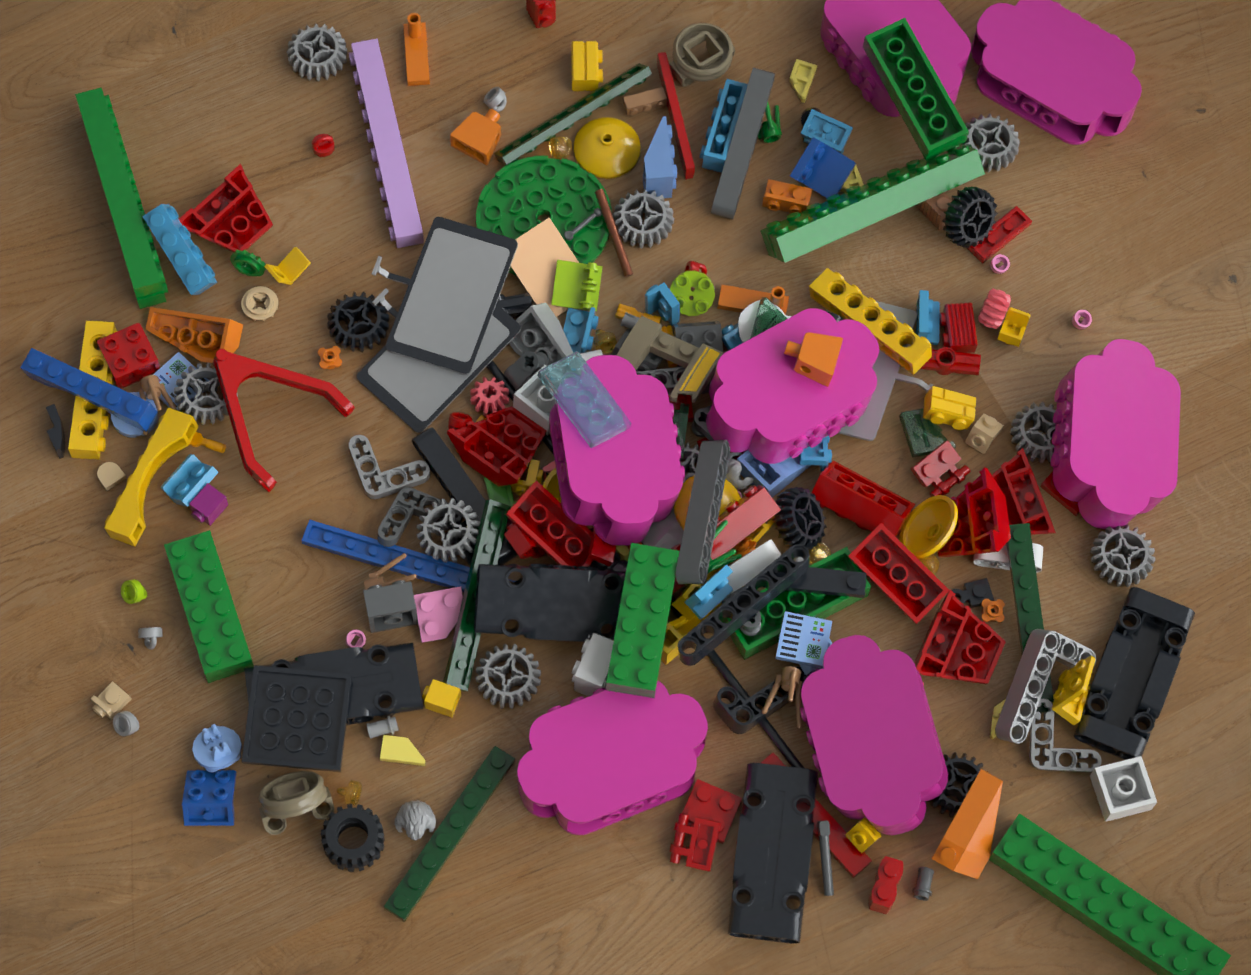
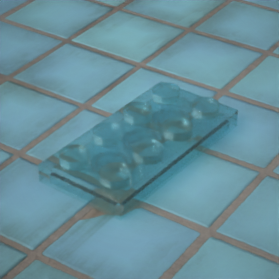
M578 351L539 370L537 376L590 448L630 428L632 424Z

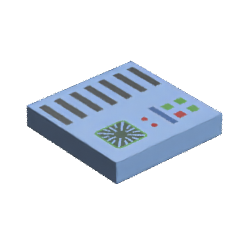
M179 352L153 374L158 376L160 383L164 384L177 410L180 403H175L177 395L174 394V388L178 387L176 381L177 379H182L181 373L183 371L189 373L188 368L190 366L195 370L197 369ZM207 378L199 379L203 382L209 381ZM189 386L186 393L189 400L193 402L197 394L193 391V387ZM161 393V396L158 398L170 408V406L168 405L167 401Z
M785 611L775 659L823 669V659L828 647L832 621Z

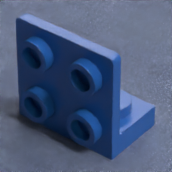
M813 137L790 177L828 198L839 193L856 163Z
M207 770L187 771L182 801L184 826H234L235 770H217L215 772H208Z

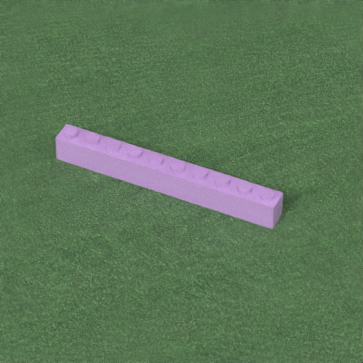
M378 38L351 43L352 52L348 53L351 66L355 65L356 71L353 72L355 85H360L361 90L357 91L359 103H364L365 109L362 110L364 123H368L370 128L366 129L368 142H373L374 148L370 149L373 162L377 161L379 167L375 168L377 181H382L383 187L379 188L381 199L386 201L388 206L384 207L386 221L391 220L392 227H388L391 241H396L397 248L424 243L423 230Z

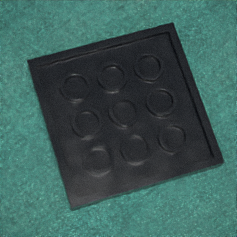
M254 665L242 763L341 772L352 674Z

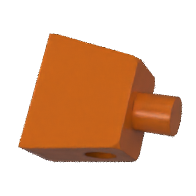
M489 109L485 116L472 112L451 133V146L487 166L501 137V126L497 123L500 114L493 109Z
M807 332L801 344L788 340L784 354L797 358L794 367L795 372L828 387L834 374L843 338Z

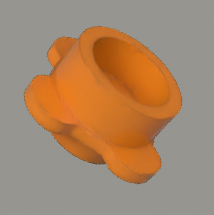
M333 346L329 349L320 348L318 350V355L321 358L319 366L322 369L340 367L342 365V360L339 357L340 348L338 346Z
M747 537L732 549L736 550V555L742 554L743 557L756 549L757 543L751 541L750 537Z
M984 599L981 602L983 607L981 618L984 622L996 621L1001 623L1004 621L1003 607L1005 603L1003 600L990 601L989 599Z

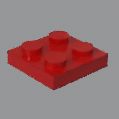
M697 779L682 813L689 815L688 825L694 826L696 817L721 822L717 842L723 844L740 806L742 797Z

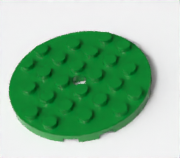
M533 156L517 160L503 167L495 174V177L488 185H485L478 199L476 228L517 239L542 222L538 219L539 215L547 214L578 262L588 264L593 263L599 257L610 237L603 214L599 217L596 216L575 233L571 241H567L564 234L566 231H572L593 214L595 208H600L595 191L604 190L611 213L612 209L604 187L591 172L588 173L579 167V164L562 158L560 160L548 158V156ZM510 266L509 273L517 276Z

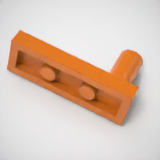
M411 13L407 17L408 23L403 24L408 86L430 85L426 22L421 23L420 15Z
M721 285L717 309L742 313L750 304L759 300H767L777 305L786 315L789 296H785V290L780 286L774 287L771 293Z

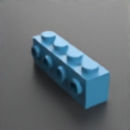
M726 79L724 89L720 88L717 97L719 105L718 108L714 107L711 120L714 122L712 127L708 126L705 137L708 142L706 146H702L700 158L703 159L702 168L722 173L748 84Z
M161 204L145 214L143 218L191 295H200L218 283L214 277L215 273L205 263L201 250L192 242L188 229L179 221L177 211L169 204Z

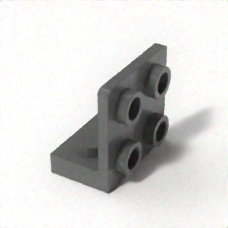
M719 321L673 324V334L676 338L698 348L704 343L723 352L721 323Z

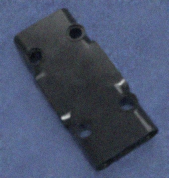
M479 564L474 612V633L505 634L509 637L523 635V637L529 639L585 642L586 639L591 640L593 633L614 640L626 572L613 569L598 570L595 567L529 564V566H520L518 564ZM512 572H520L519 580L515 582L509 580V575ZM608 577H616V583L613 586H605V580ZM509 619L517 620V625L512 629L505 627V623ZM611 624L612 630L609 633H601L603 625Z
M1131 587L1129 589L1115 628L1110 634L1091 683L1090 694L1074 733L1075 739L1124 760L1143 756L1151 731L1161 713L1181 659L1179 656L1195 616V612L1192 609L1141 588ZM1123 620H1129L1133 627H1127ZM1168 638H1174L1178 645H1172ZM1091 704H1098L1102 711L1093 710ZM1136 722L1144 723L1147 730L1138 728Z
M413 642L386 647L376 644L366 650L361 647L345 648L301 655L296 657L294 661L279 659L273 664L261 665L352 674L347 725L369 722L375 716L387 718V716L392 717L395 713L423 710ZM376 655L385 657L382 662L373 661ZM254 667L244 668L248 703ZM384 700L392 703L388 708H382L379 704Z
M762 763L747 764L742 813H740L728 935L781 943H800L814 829L813 815L818 777L817 771ZM751 797H757L761 803L758 806H751L747 800ZM804 802L809 805L810 809L807 812H800L796 806ZM740 893H745L750 897V901L742 904L737 901L736 897ZM790 899H795L799 902L800 906L792 910L787 907L786 902Z

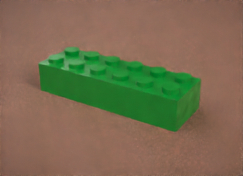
M906 18L865 36L863 49L925 160L966 142L969 131Z
M211 531L164 544L207 682L211 683L245 672L244 668L254 667Z
M631 543L606 681V690L655 698L679 557L678 550Z
M848 547L809 566L813 568L862 572L847 557L851 553ZM867 578L865 597L869 595L871 589V585L868 582ZM765 588V589H763V590H761V591H759V592H765V591H767L768 589ZM784 590L759 611L761 614V629L756 635L747 636L740 629H737L730 637L743 659L746 660L779 643L785 611L825 619L863 598ZM726 617L721 619V622L728 623L732 619Z

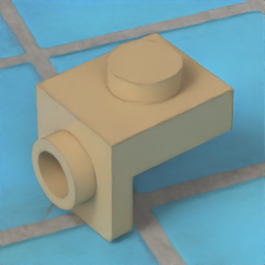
M983 414L974 424L965 443L985 454L1004 425L997 422L995 418Z

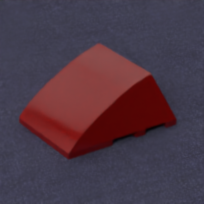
M241 163L194 209L190 208L179 218L181 224L188 231L233 253L236 250H247L273 226L265 208L253 190L251 182H249L244 173Z
M512 406L486 415V419L476 423L470 421L463 428L447 430V434L463 462L497 486L518 483L547 432L543 427Z
M1022 448L1017 452L1016 456L1007 463H1003L1001 468L992 474L1006 497L1009 525L1029 523L1031 535L1056 533L1026 453Z
M984 467L980 471L981 475L972 483L968 482L965 485V490L957 497L953 496L950 498L955 502L958 509L957 525L948 542L937 551L938 557L999 552L1011 539L1006 497L988 468Z
M950 590L936 612L915 660L916 669L920 675L987 685L1006 641L988 624L978 619L971 612V608L960 602L955 597L956 594Z

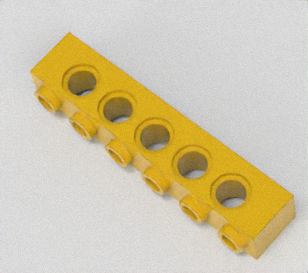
M827 268L809 285L810 297L829 312L843 317L844 320H855L864 324L878 341L879 350L912 375L932 357L931 343L923 336L919 337L908 324L899 322L892 312L883 310L873 298H867L863 295L856 285L847 283L840 273L833 272ZM836 292L842 293L840 295H833ZM853 305L859 306L857 308H851V306ZM870 318L876 319L874 321H868V319ZM887 331H893L892 334H885ZM904 344H910V345H911V346H909V347H902V345H904Z
M86 321L79 370L114 386L112 372L101 350L96 348L98 347L97 340L117 332L114 322ZM97 366L103 367L100 371H93ZM75 396L68 450L72 458L100 460L101 452H104L106 447V439L103 438L104 430L108 429L109 418L106 416V410L78 396ZM91 409H98L93 414L87 413ZM89 430L95 431L92 435H84Z

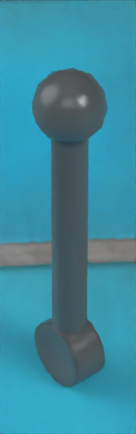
M595 208L593 214L572 231H566L564 234L565 239L571 241L575 233L596 216L602 215L601 209Z

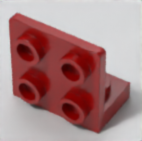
M135 323L97 340V344L112 372L116 386L120 389L139 382L146 376L153 375L161 368L158 358L140 323Z

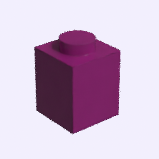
M207 483L190 502L191 515L198 522H205L211 526L228 506L226 496Z

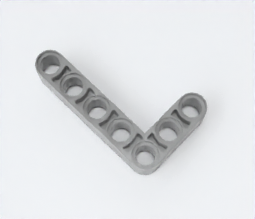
M1044 629L1033 630L1028 638L995 728L996 736L1000 740L1022 743L1029 732L1055 660L1072 668L1079 660L1086 659L1090 655L1095 658L1096 662L1094 651L1058 632Z

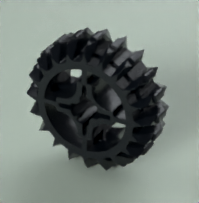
M971 186L958 190L957 195L952 196L951 203H947V211H944L946 217L942 222L945 223L943 230L946 231V237L953 244L964 248L976 247L977 243L982 244L983 238H988L989 231H993V223H996L994 217L998 213L995 211L997 204L994 203L995 198L979 187Z
M354 291L352 297L345 294L343 296L344 301L337 299V306L331 305V313L327 315L329 320L327 328L330 330V337L334 338L337 345L342 343L344 350L350 346L351 351L354 352L356 347H358L363 353L365 346L372 350L373 343L380 345V338L386 337V331L389 329V323H387L389 322V315L386 314L387 309L380 302L376 306L372 303L375 300L373 294L367 298L364 291L361 293V296H357ZM369 312L376 317V324L372 323L371 319L368 318ZM341 320H344L348 325L347 332L341 328Z
M795 487L786 489L778 495L775 502L781 510L775 514V518L772 521L775 522V529L779 532L778 538H783V544L789 545V548L799 544L810 550L821 543L822 537L825 536L824 529L827 528L824 524L826 517L823 516L822 511L824 509H821L820 500L815 499V494H810L809 489Z
M954 752L951 759L947 754L943 755L949 782L944 791L934 798L935 801L932 806L933 808L939 805L942 806L941 814L949 810L950 818H953L955 812H958L968 793L967 788L971 787L978 773L983 768V763L974 764L975 757H972L970 761L966 760V753H963L961 758H958V754ZM958 769L964 770V771L968 772L969 774H968V775L961 774V773L958 771ZM954 782L961 783L963 785L962 788L954 787ZM946 796H954L958 802L950 800Z

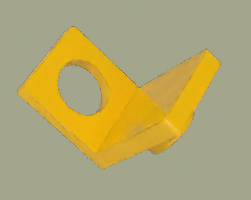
M294 247L278 266L266 264L264 267L277 282L292 285L311 262L297 247Z

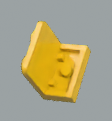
M1091 655L1086 659L1079 660L1074 667L1069 670L1066 669L1061 673L1058 679V689L1053 695L1052 710L1073 726L1080 722L1090 688L1088 684L1095 663V658Z

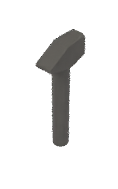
M828 820L817 821L816 828L819 835L824 896L834 895L829 844L830 826Z

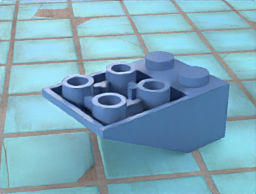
M666 116L662 117L644 157L643 188L646 189L647 194H651L655 190L656 197L663 195L664 198H672V189H676L677 167L673 161L675 151L674 145H671L672 127L667 125Z
M749 450L737 458V461L742 466L740 474L744 478H753V483L750 485L765 487L772 498L811 466L800 465L799 456L796 458L789 457L780 463H764L757 460Z

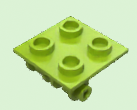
M557 260L551 305L590 311L591 307L596 308L595 312H597L603 266H597L596 263L583 264Z

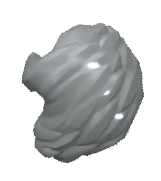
M732 452L730 453L726 480L736 490H742L753 483V478L746 477L744 480L741 479V463L733 457L742 455V453Z
M420 800L406 802L400 807L395 818V827L398 832H403L402 828H404L411 840L421 839L427 828L429 832H433L436 825L432 809Z

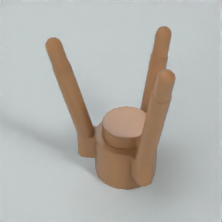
M149 375L141 379L142 389L139 390V394L142 399L146 400L147 397L150 400H154L157 410L160 411L161 405L158 397L162 393L170 408L177 410L164 384L159 382L158 376ZM147 430V432L143 431V434H144V435H147V434H148V430Z
M406 553L395 558L378 571L369 574L370 579L364 581L365 589L368 590L369 587L374 585L384 587L392 585L396 581L403 580L407 582L417 577L416 574L386 582L384 577L379 578L381 574L406 558Z
M784 667L782 674L776 675L775 684L766 700L762 714L767 713L780 685H782L783 690L788 691V701L790 702L793 700L794 691L796 690L797 729L800 730L802 728V715L800 708H802V681H800L801 671L798 668Z

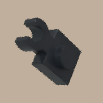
M987 578L965 583L963 586L964 591L960 589L951 590L956 594L955 596L960 598V602L963 604L968 602L970 608L981 606V602L984 599L994 601Z

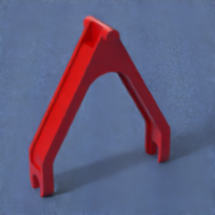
M219 349L215 354L213 366L216 370L243 467L267 492H270L277 482L255 460L237 397V389L241 383L247 379L259 377L320 395L344 417L349 416L355 409L354 405L330 382L227 352L225 349Z

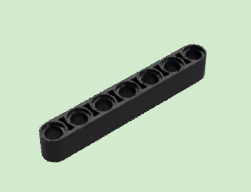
M431 427L414 437L412 443L424 462L429 465L431 472L448 496L454 498L456 504L462 500L465 503V507L470 505L473 509L472 512H476L478 515L476 520L481 523L486 500L435 429ZM505 536L500 550L498 565H504L518 556Z
M799 544L790 547L681 638L678 642L680 661L688 666L697 664L809 569L808 549ZM796 557H802L804 560L801 562H795L793 559ZM778 572H784L786 574L783 577L775 576V574ZM760 587H765L768 589L765 592L757 591V589ZM742 602H747L750 604L748 607L745 608L738 606ZM726 617L732 619L728 623H723L720 621L721 619ZM705 633L713 634L711 638L702 637ZM687 648L695 649L691 654L684 653V650Z

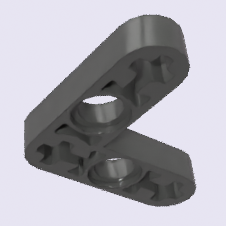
M414 488L401 489L379 526L378 542L385 547L396 545L412 516H427L423 507L432 505L433 502L440 506L441 500ZM408 497L412 498V500H409L408 502L404 501L405 499H408ZM400 513L405 518L402 521H396L392 516L393 514ZM455 514L456 524L459 525L462 522V516ZM445 515L440 517L435 523L441 522ZM391 526L393 528L392 535L385 537L384 534H388Z

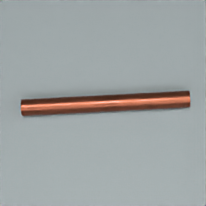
M603 189L597 190L595 195L624 277H629L633 275L607 198Z

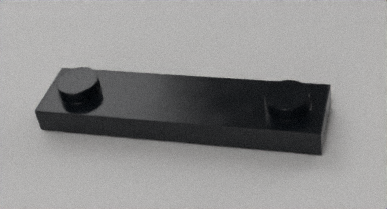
M809 567L801 577L785 590L864 598L866 573ZM778 572L775 574V576L777 577H783L786 575L784 572Z

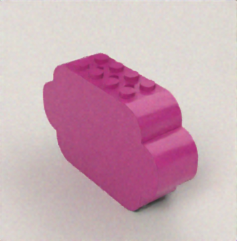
M826 0L820 29L825 48L829 53H833L840 68L846 70L851 82L860 88L864 99L870 102L878 112L890 117L901 116L863 49L864 38L903 18H906L955 106L968 62L971 43L967 35L939 0Z
M1020 0L1016 6L1008 3H997L988 7L978 20L971 46V55L973 60L979 65L976 84L984 96L1063 142L1072 145L1088 142L1095 133L1102 136H1115L1127 127L1136 109L1142 89L1138 78L1132 73L1135 65L1134 51L1127 43L1120 40L1118 36L1104 31L1097 24L1090 23L1079 14L1067 10L1060 3L1053 2L1052 0Z
M810 308L799 312L727 351L720 357L709 386V395L713 403L706 418L708 432L714 440H727L730 445V452L737 453L749 450L757 460L764 463L775 464L789 457L796 458L803 452V449L809 446L811 448L817 446L824 437H833L844 426L850 427L854 425L865 413L877 386V376L873 366L879 354L878 341L871 331L858 321L847 319L837 322L828 312L817 308ZM807 332L843 338L834 374L828 387L795 372L794 367L797 358L784 354L788 340L801 344Z
M1126 339L1113 340L1098 355L1083 357L1061 379L1054 396V401L1057 402V408L1053 416V423L1056 424L1055 432L1052 436L1054 453L1051 457L1054 485L1063 497L1078 502L1080 514L1087 523L1100 529H1106L1109 526L1114 530L1118 526L1123 528L1136 515L1151 511L1158 503L1170 495L1177 485L1180 386L1177 379L1170 372L1155 367L1152 353L1144 345Z
M600 355L587 360L582 367L580 377L566 379L559 385L556 392V404L552 407L549 414L560 498L565 515L577 524L593 525L599 538L608 544L618 546L641 542L647 536L653 522L662 521L671 514L685 478L684 466L680 465L679 460L681 458V447L676 443L677 425L673 424L672 420L674 407L669 402L666 387L655 377L637 375L633 365L623 357Z
M853 635L839 639L826 650L823 659L824 669L810 674L804 681L801 690L804 707L800 708L803 721L810 728V730L806 731L809 744L816 750V753L812 754L816 769L818 768L819 772L822 773V777H819L822 792H825L826 797H829L837 810L849 819L861 820L867 818L877 831L886 835H898L909 832L918 827L923 821L926 814L925 801L938 797L944 791L948 782L947 767L921 676L913 660L902 651L886 650L881 652L878 645L872 639L863 635Z
M657 681L655 698L608 691L606 688H600L594 691L592 696L587 698L577 697L569 705L552 707L547 711L548 713L538 717L530 728L529 752L521 758L517 768L518 791L524 806L530 813L542 818L555 816L559 825L568 833L586 835L686 794L694 782L697 758L705 746L708 723L700 704L694 698L685 694L669 695L666 687L660 681Z

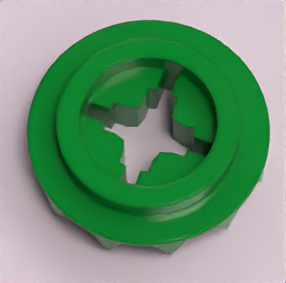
M236 250L230 257L232 265L244 275L258 277L262 276L266 270L264 267L265 262L261 261V257L255 256L246 250Z

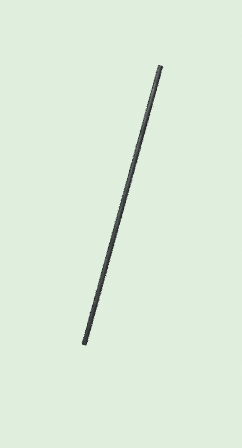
M492 360L486 367L498 382L503 380L504 388L509 389L508 396L513 401L516 390ZM550 434L548 436L545 435L543 442L554 455L552 438ZM672 595V600H671V606H670V608H671V610L675 613V615L679 618V617L683 616V614H681V613L672 605V603L676 600V599L674 598V596ZM712 650L707 657L729 686L734 688L744 700L750 698L749 694L716 651ZM766 718L760 722L759 725L791 767L804 768Z

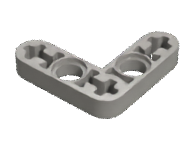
M355 435L349 441L351 457L365 494L370 499H380L400 492L401 489L424 484L430 478L429 465L421 460L381 472L367 437ZM356 443L364 445V456H360L359 449L356 448ZM365 462H371L374 468L370 472H364L361 470V465ZM417 468L423 471V476L415 474ZM407 471H409V476H411L410 481L407 478ZM394 475H401L404 478L400 485H394L390 480ZM373 477L375 484L379 486V491L376 492L371 489L370 478Z
M1040 699L1038 707L1043 703L1044 707L1049 710L1047 713H1044V721L1049 720V725L1045 723L1035 724V720H1041V713H1035L1030 726L1029 760L1032 767L1038 770L1093 772L1094 768L1100 767L1102 762L1101 756L1094 750L1053 748V704L1047 699ZM1043 727L1048 731V738L1045 741H1039L1035 737L1037 728ZM1035 744L1040 746L1048 744V749L1043 748V756L1047 757V761L1043 762L1042 766L1039 765V761L1035 760V756L1040 754V748L1035 749ZM1062 753H1068L1072 757L1070 766L1064 767L1059 763V756ZM1076 753H1079L1078 758L1081 759L1088 758V754H1091V758L1095 759L1096 763L1092 764L1091 768L1088 767L1087 763H1078L1079 768H1076Z

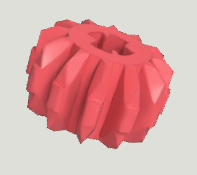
M991 289L980 310L979 322L988 328H999L1011 302L1010 295L1001 290Z
M484 376L483 383L476 381L474 384L475 388L470 390V395L472 396L470 399L471 404L476 405L475 411L483 410L485 417L488 415V412L494 413L497 410L505 409V404L509 403V389L504 388L503 380L496 383L495 377L488 381Z

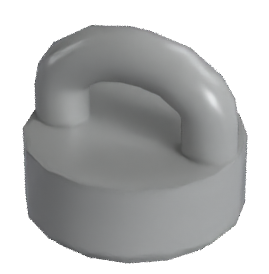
M500 87L492 88L485 95L484 103L490 109L497 112L502 111L507 103L505 92Z
M161 627L139 628L138 638H144L145 646L149 650L155 648L158 637H163Z
M129 711L117 713L113 718L114 729L120 736L131 735L140 728L137 718Z

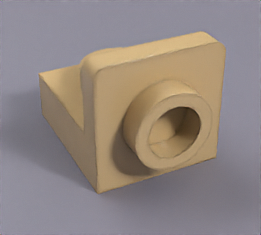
M112 681L98 697L93 695L90 699L94 705L92 709L100 717L107 716L112 720L127 705L131 697Z

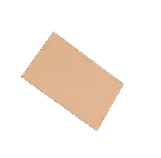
M548 218L515 239L518 243V248L511 267L536 305L547 303L557 317L568 310L567 307L551 305L557 260L579 262L551 219Z

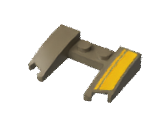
M641 316L616 356L628 360L635 370L638 369L649 352L686 368L672 391L669 400L677 402L679 394L692 395V403H695L714 377L718 360L724 352L704 343L698 348L661 331V324Z

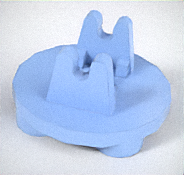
M213 724L211 728H204L193 742L192 751L195 760L200 766L205 767L208 772H215L227 768L240 760L242 744L239 735L234 730Z

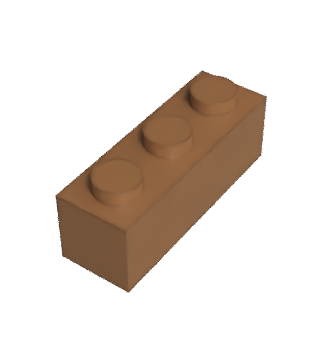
M663 87L623 97V106L627 116L636 115L643 111L648 112L655 108H663L667 105V96Z

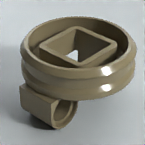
M709 23L689 25L681 30L674 40L673 62L670 63V70L683 87L690 85L695 80L711 81L717 79L729 69L735 54V48L728 34L720 27ZM706 41V49L712 57L700 63L690 49Z
M297 771L279 776L267 783L259 794V801L262 803L259 811L266 832L271 835L281 834L287 826L285 818L295 817L311 810L315 818L319 820L329 819L328 815L331 812L334 813V804L329 788L323 785V778L315 772ZM322 802L327 803L324 807H317ZM271 818L278 819L276 822H269Z

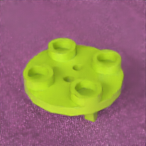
M696 270L685 271L679 274L672 281L670 291L680 303V313L687 316H698L706 313L712 306L715 298V287L711 279L704 273Z

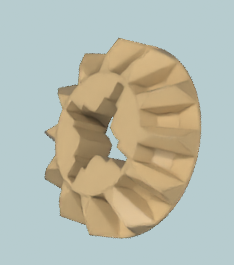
M258 286L251 288L242 298V310L246 317H250L254 321L263 320L265 322L267 318L273 317L276 310H278L277 295L267 287ZM255 300L260 303L265 301L264 306L266 309L261 307L256 309Z

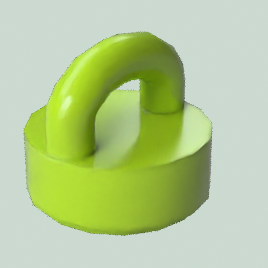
M138 580L125 581L121 587L122 598L128 604L138 603L147 598V591Z

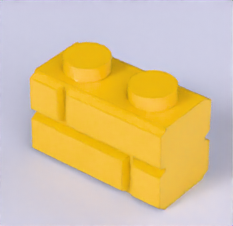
M597 41L571 42L573 91H595L599 88V83H603V69H598V63H603V51L598 50Z
M931 386L924 397L923 418L930 420L934 424L944 423L951 425L956 430H967L975 419L976 397Z

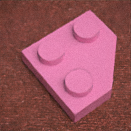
M461 587L414 595L422 643L445 639L455 626L463 599Z

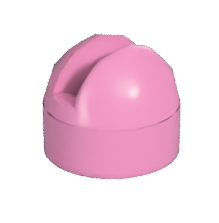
M1002 254L996 255L990 263L991 270L997 274L1004 273L1010 266L1009 259ZM1002 261L1004 265L996 268L995 265Z
M1079 310L1072 317L1073 326L1079 330L1087 328L1092 322V317L1086 310ZM1080 316L1083 317L1081 323L1078 322Z
M352 630L346 636V644L349 648H362L365 644L366 637L360 630ZM355 635H357L360 638L355 643V646H353L351 642L354 639Z

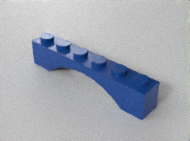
M31 348L20 367L29 378L48 387L57 388L78 396L147 432L158 413L150 402Z

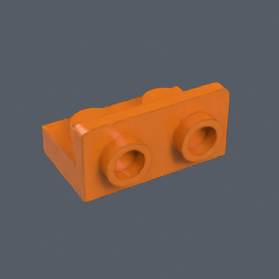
M768 179L762 207H767L771 211L780 210L790 214L794 212L801 213L807 210L812 189Z

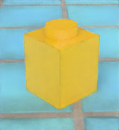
M433 679L431 685L425 687L422 695L425 708L453 718L461 697V690Z

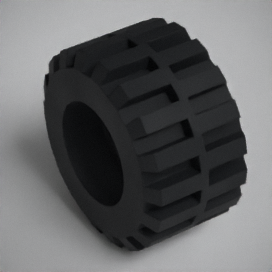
M347 804L346 809L340 806L337 808V813L331 812L328 815L329 820L324 821V829H321V841L325 855L329 858L330 862L333 865L337 864L341 870L348 868V872H354V868L362 871L364 866L368 865L371 867L374 865L373 860L376 859L378 861L380 858V852L384 850L385 841L379 817L376 814L373 815L371 809L367 808L365 810L363 805L357 804V808H353L352 804ZM359 827L367 832L368 837L361 847L347 849L338 842L340 834L347 828Z

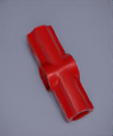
M942 347L939 350L932 349V357L920 369L933 370L940 375L959 373L979 376L981 355L955 352L949 347ZM947 359L950 361V363L945 364L942 363L940 360Z

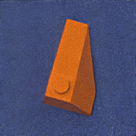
M150 307L146 324L147 331L195 357L197 360L213 364L217 350L225 349L227 352L234 353L238 349L243 324L227 318Z
M983 769L980 770L932 857L934 861L954 872L976 879L979 878L991 854L1003 780Z

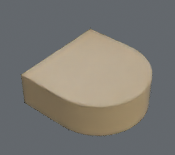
M106 462L98 468V479L106 491L126 479V475L116 463Z

